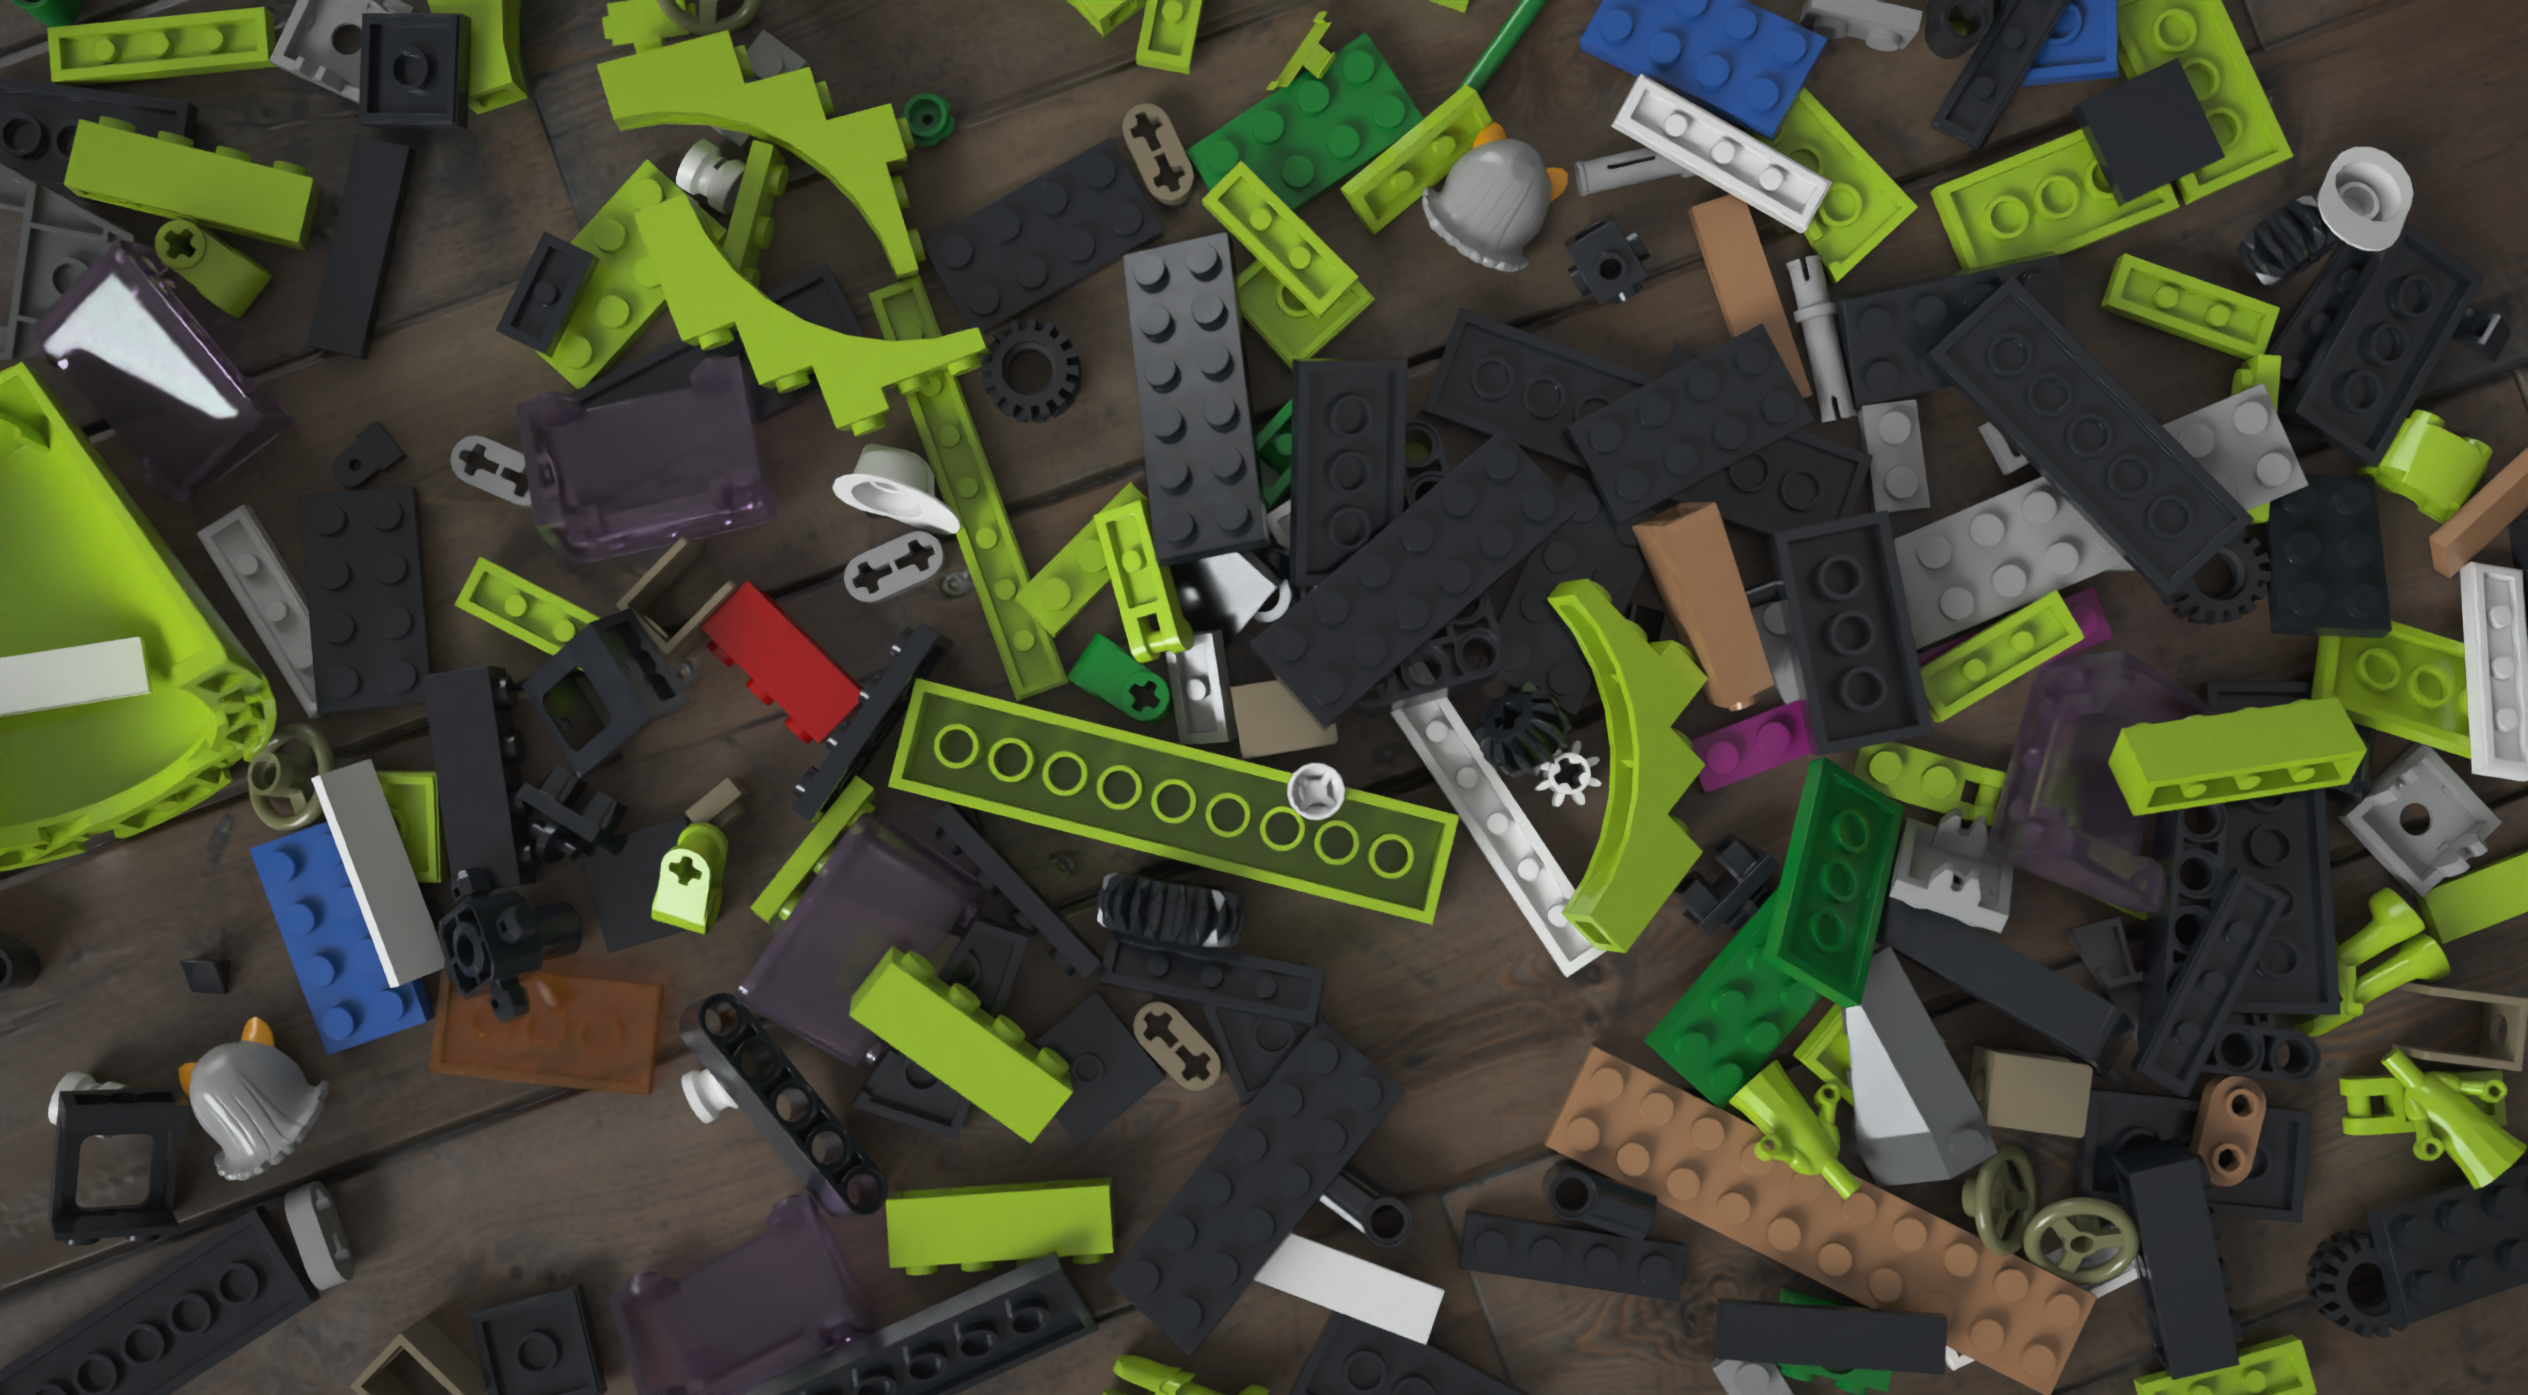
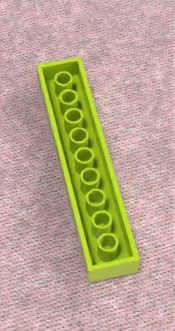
M919 678L915 680L888 787L1431 925L1433 924L1459 820V815L1345 786L1344 800L1339 810L1330 817L1321 820L1307 819L1293 809L1288 799V783L1293 773Z

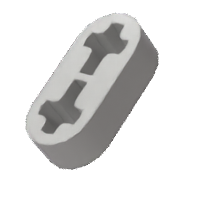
M477 435L465 437L452 450L451 466L459 479L514 504L531 509L540 508L548 504L556 494L557 479L551 467L486 437ZM484 451L485 458L499 464L495 474L484 469H478L473 476L475 467L468 463V459L471 453L481 454ZM536 469L534 478L541 482L540 488L537 492L528 490L524 497H522L524 487L509 480L512 471L530 476L533 470Z
M915 531L907 533L852 559L845 569L844 582L846 589L851 596L864 603L877 604L938 577L946 565V551L942 543L928 532ZM920 543L925 549H934L935 554L928 558V569L922 571L915 564L900 569L898 563L914 555L912 549L914 544ZM869 565L875 571H881L891 566L893 573L877 581L879 590L875 593H872L867 587H858L857 581L864 577L862 570L864 566Z
M314 1181L288 1191L284 1200L286 1216L311 1282L318 1289L326 1290L351 1280L355 1271L352 1251L328 1189L320 1181Z

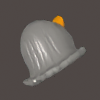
M1493 122L1478 133L1473 143V148L1461 156L1452 166L1441 192H1435L1430 186H1427L1422 191V208L1425 211V217L1429 221L1430 228L1440 237H1444L1445 242L1450 246H1455L1457 251L1465 257H1469L1472 261L1481 263L1489 268L1505 272H1515L1531 264V257L1523 254L1524 246L1541 229L1550 203L1564 192L1568 184L1569 174L1562 168H1546L1537 150L1523 141L1512 138L1506 139L1502 126Z
M256 1016L247 1021L241 1040L216 1046L202 1056L197 1063H185L179 1068V1080L183 1091L190 1098V1104L196 1119L204 1130L223 1148L214 1156V1164L217 1166L216 1170L219 1175L225 1176V1179L248 1180L253 1176L270 1170L272 1165H277L285 1160L288 1155L298 1148L299 1144L304 1142L309 1132L313 1130L321 1118L325 1108L324 1104L329 1096V1082L322 1080L316 1087L309 1085L298 1064L275 1048V1038L271 1027Z

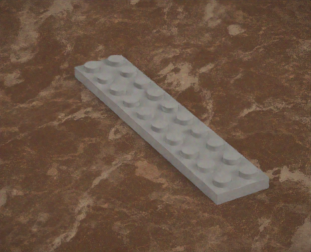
M2264 383L2162 425L2246 511L2308 486ZM2043 476L1894 539L1916 650L2039 599L2051 591H2058L2127 562ZM1778 599L1753 608L1751 612L1775 687L1782 703L1789 704L1798 700L1799 695L1780 601Z

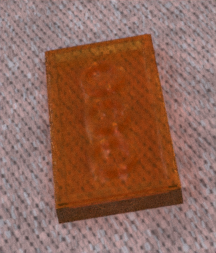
M445 968L441 969L429 1072L642 1096L652 1094L665 985L538 971L520 984L527 988L530 1001L529 1014L519 1020L502 1023L495 1016L488 1000L492 997L491 993L465 999L455 991L453 982L448 980Z

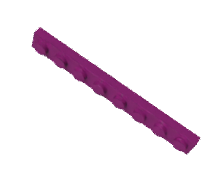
M2094 587L2086 588L2062 598L2085 638L2036 667L2114 638ZM1991 625L1918 652L1919 666L1925 665ZM1799 699L1690 739L1693 744L1692 751L1706 764L1695 778L1701 794L1711 792L1810 754Z

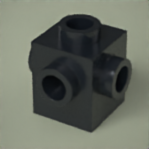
M1613 212L1565 240L1566 249L1575 265L1567 270L1583 297L1593 293L1599 305L1610 299L1616 305L1631 298L1643 288L1640 281L1647 278L1648 274L1642 262L1651 256L1636 230L1632 229L1625 234ZM1608 258L1617 260L1616 264L1612 267L1604 268L1600 266Z

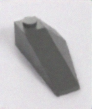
M1884 944L1876 948L1872 953L1861 1005L1850 1008H1843L1841 1006L1843 1033L1848 1036L1851 1069L1846 1070L1848 1088L1853 1090L1855 1118L1851 1119L1852 1138L1872 1183L1877 1187L1949 1180L1997 1154L1998 1151L1976 1100L1891 946Z

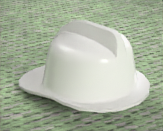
M2353 147L2341 152L2331 164L2323 185L2318 192L2317 200L2324 222L2340 239L2362 250L2381 251L2391 247L2400 236L2406 216L2411 208L2414 192L2411 179L2402 164L2387 152L2373 147Z
M879 444L866 445L863 448L853 474L837 478L832 487L835 495L846 504L859 510L891 517L931 533L949 535L957 533L961 527L958 515L949 506L935 498L934 474L928 463L918 454L905 449Z

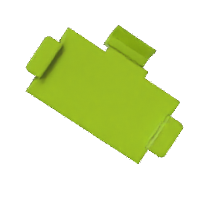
M627 0L607 3L609 16L602 18L605 38L607 40L612 39L613 46L634 43L637 54L663 47L662 43L666 42L665 38L690 34L689 31L673 23L661 10L656 0ZM675 0L684 11L697 17L694 3L686 4L685 0Z
M1326 11L1319 12L1313 20L1316 24L1310 30L1278 79L1270 82L1266 88L1267 91L1275 90L1279 87H1288L1302 66L1318 79H1322L1337 57L1334 51L1331 54L1319 44V41L1332 24V22L1323 20L1327 14Z

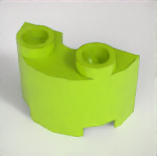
M2414 410L2409 418H2405L2379 466L2375 468L2362 467L2360 465L2355 474L2361 477H2375L2377 487L2388 493H2397L2411 499L2418 505V511L2443 525L2471 499L2488 469L2487 462L2493 451L2488 445L2479 440L2468 437L2461 438L2443 429L2445 422L2437 415L2424 410Z

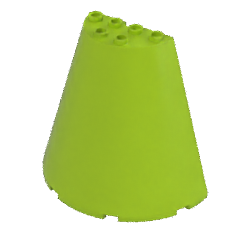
M20 362L0 372V658L140 636L145 640L153 693L0 717V872L80 854L87 851L84 842L92 836L113 830L115 837L125 839L187 811L233 781L229 768L242 757L244 761L251 763L253 758L262 752L274 731L277 718L276 702L264 674L39 372L24 362Z

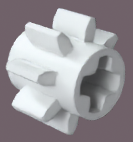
M1578 740L1573 741L1568 753H1562L1561 749L1556 751L1553 755L1555 764L1546 762L1541 765L1540 770H1543L1544 780L1538 782L1534 789L1539 791L1549 788L1555 792L1552 798L1553 806L1559 807L1564 801L1565 794H1571L1573 800L1578 805L1585 804V797L1582 790L1586 786H1601V782L1598 779L1591 777L1590 767L1596 765L1600 759L1599 757L1584 759L1580 756L1581 742ZM1561 759L1566 765L1576 764L1578 766L1579 772L1572 777L1575 784L1572 788L1568 783H1556L1554 775L1561 771L1558 763Z

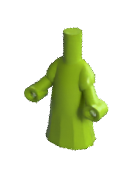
M2399 1048L2390 1051L2380 1061L2405 1087L2402 1099L2403 1108L2407 1118L2414 1125L2416 1142L2413 1145V1151L2420 1160H2435L2445 1150L2464 1172L2472 1187L2477 1189L2484 1187L2499 1177L2525 1152L2527 1145L2510 1135L2466 1098L2468 1096H2476L2482 1102L2497 1103L2507 1095V1087L2502 1081L2460 1080L2458 1076L2448 1072L2432 1071L2422 1073ZM2490 1087L2494 1090L2493 1096L2490 1094ZM2427 1145L2431 1147L2430 1154L2426 1150Z
M1776 1059L1729 1100L1731 1105L1743 1112L1766 1135L1754 1148L1755 1155L1760 1160H1780L1788 1163L1797 1173L1808 1176L1821 1174L1844 1200L1861 1186L1838 1160L1840 1134L1838 1127L1835 1126V1117L1841 1091L1836 1084L1826 1083L1814 1094V1103L1820 1108L1819 1116L1817 1117ZM1765 1145H1768L1771 1150H1768Z

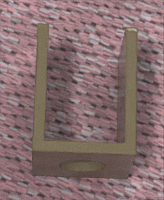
M685 535L615 604L621 611L631 608L650 639L666 655L685 659L707 636L700 627L743 585L733 580L727 581L672 636L646 609L705 550V547L699 541Z
M1278 680L1230 687L1243 760L1330 746L1338 741L1336 723L1323 731Z
M2410 982L2399 986V990L2483 1001L2478 1054L2393 1044L2392 1050L2399 1048L2406 1056L2424 1060L2522 1072L2528 1018V998ZM2505 1017L2507 1036L2505 1042L2501 1045L2498 1030L2502 1018Z
M1974 1045L1969 1090L1979 1106L1986 1125L2081 1138L2085 1135L2093 1069L2090 1065L2071 1062L2069 1058Z
M427 1317L400 1332L349 1386L358 1395H415L388 1369L407 1350L452 1395H482L487 1391L483 1371Z

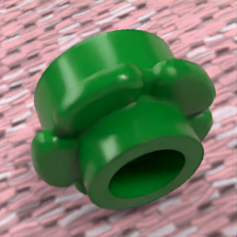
M922 93L913 96L906 103L904 113L901 118L906 117L911 135L915 139L916 144L924 147L935 146L941 138H948L955 124L954 117L950 115V104L945 98L937 94ZM931 116L933 121L931 124L926 125L923 123V118Z

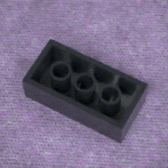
M1888 510L1780 531L1769 535L1767 542L1810 754L1821 756L1933 734Z

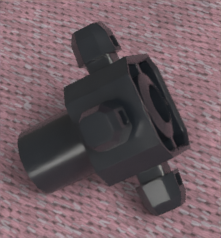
M474 867L461 870L452 877L451 882L455 903L460 905L439 921L438 941L445 958L444 968L448 980L453 982L455 991L465 999L491 993L492 997L488 1000L495 1016L502 1023L519 1020L529 1014L530 1011L527 988L520 984L541 970L543 961L572 955L579 950L582 942L580 918L572 905L565 901L531 907L527 904L526 899L516 891L490 896L489 893L493 890L486 874L480 868Z

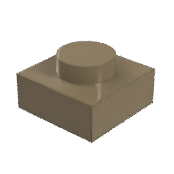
M727 777L685 811V813L693 823H709L713 826L716 825L719 830H723L746 812L742 803L751 797L753 793L740 777Z

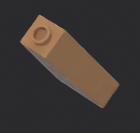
M1677 503L1631 525L1682 645L1693 653L1696 659L1695 664L1708 677L1701 687L1707 703L1729 708L1730 711H1738L1758 702L1761 699L1758 692L1775 684L1716 503Z

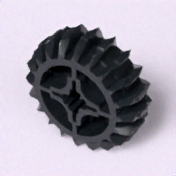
M1114 871L1104 876L1102 889L1098 891L1096 903L1098 907L1097 921L1109 930L1152 938L1154 940L1210 948H1231L1239 944L1241 931H1244L1247 915L1245 913L1246 898L1239 892L1221 887L1152 875Z

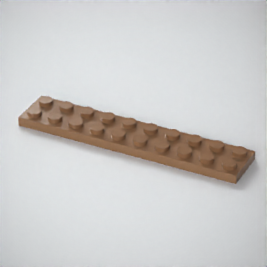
M1591 1044L1544 1141L1545 1146L1617 1182L1652 1193L1657 1196V1202L1872 1309L1943 1313L1948 1317L1946 1346L2044 1395H2051L2098 1296L2015 1254L2010 1256L1993 1254L1983 1244L1979 1236L1854 1174L1852 1175L1861 1186L1844 1200L1821 1174L1808 1176L1797 1173L1788 1163L1780 1160L1762 1161L1755 1155L1754 1148L1766 1135L1757 1126ZM1765 1145L1768 1150H1771L1768 1145Z

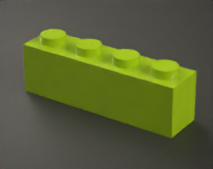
M100 116L98 124L79 119L64 185L77 196L170 219L187 220L195 225L307 252L321 189L314 178L307 177L308 170L306 168L284 161H274L273 168L250 162L252 156L248 153L224 146H217L215 153L193 148V140L170 132L159 131L157 138L135 133L136 127L134 125L111 117Z
M2338 697L2313 701L2301 699L2286 705L2266 708L2247 707L2237 712L2211 716L2192 715L2183 720L2156 724L2145 722L2135 724L2129 728H2122L2108 764L2133 816L2349 784L2367 748Z
M892 946L851 997L849 1016L1032 1144L1073 1093L1068 1063L1050 1048L1043 1047L1039 1051L1025 1041L1026 1035L1023 1030L1009 1018L999 1015L995 1019L979 1008L981 1005L980 1000L966 987L958 983H954L950 987L933 975L936 972L935 968L920 954L909 950L905 955L899 949Z
M1113 1176L894 1191L886 1200L890 1268L905 1267L907 1275L936 1273L939 1271V1265L961 1263V1270L966 1272L989 1270L994 1268V1261L1016 1260V1266L1021 1267L1031 1260L1041 1258L1054 1251L1057 1252L1059 1257L1071 1256V1261L1074 1264H1092L1104 1261V1254L1114 1253L1117 1244Z

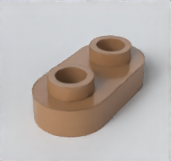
M2221 1074L2208 1082L2202 1094L2189 1150L2194 1155L2200 1154L2203 1157L2209 1171L2211 1183L2218 1186L2227 1187L2240 1183L2248 1176L2253 1165L2266 1111V1098L2261 1087L2250 1078ZM2242 1094L2245 1099V1106L2242 1111L2235 1114L2232 1110V1101L2237 1095ZM2229 1149L2232 1154V1160L2228 1166L2221 1168L2218 1162L2219 1155L2223 1150Z

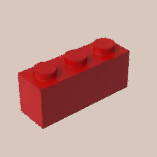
M747 580L700 627L712 639L706 645L707 648L729 668L737 663L751 677L745 683L750 691L768 706L776 701L790 715L784 721L787 727L806 744H809L813 739L818 744H826L836 727L844 719L851 723L863 706L858 701V697L864 687L756 583Z

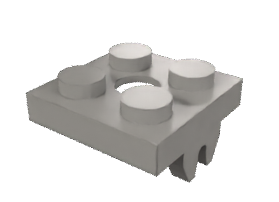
M297 0L269 61L285 71L359 103L361 48L356 53L350 55L339 53L333 42L336 31L340 27L349 24L358 26L362 30V13L420 12L413 6L400 0Z
M2418 742L2409 747L2371 783V791L2363 794L2360 803L2349 804L2337 815L2341 822L2412 897L2421 898L2444 877H2452L2466 872L2470 868L2466 860L2470 857L2484 855L2488 851L2487 845L2483 840L2502 823L2431 746ZM2411 803L2423 805L2430 815L2429 827L2424 833L2416 836L2408 834L2400 823L2402 810Z
M1956 807L1940 818L1937 827L1907 817L1900 834L1890 897L1902 900L1914 908L1929 909L1959 919L1964 924L1972 927H1983L2001 933L2009 916L2015 852L1988 844L1989 830L1986 817L1979 815L1969 829L1961 828L1962 809ZM1954 875L1959 877L1960 884L1953 882Z

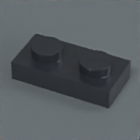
M544 231L496 331L552 358L600 259Z

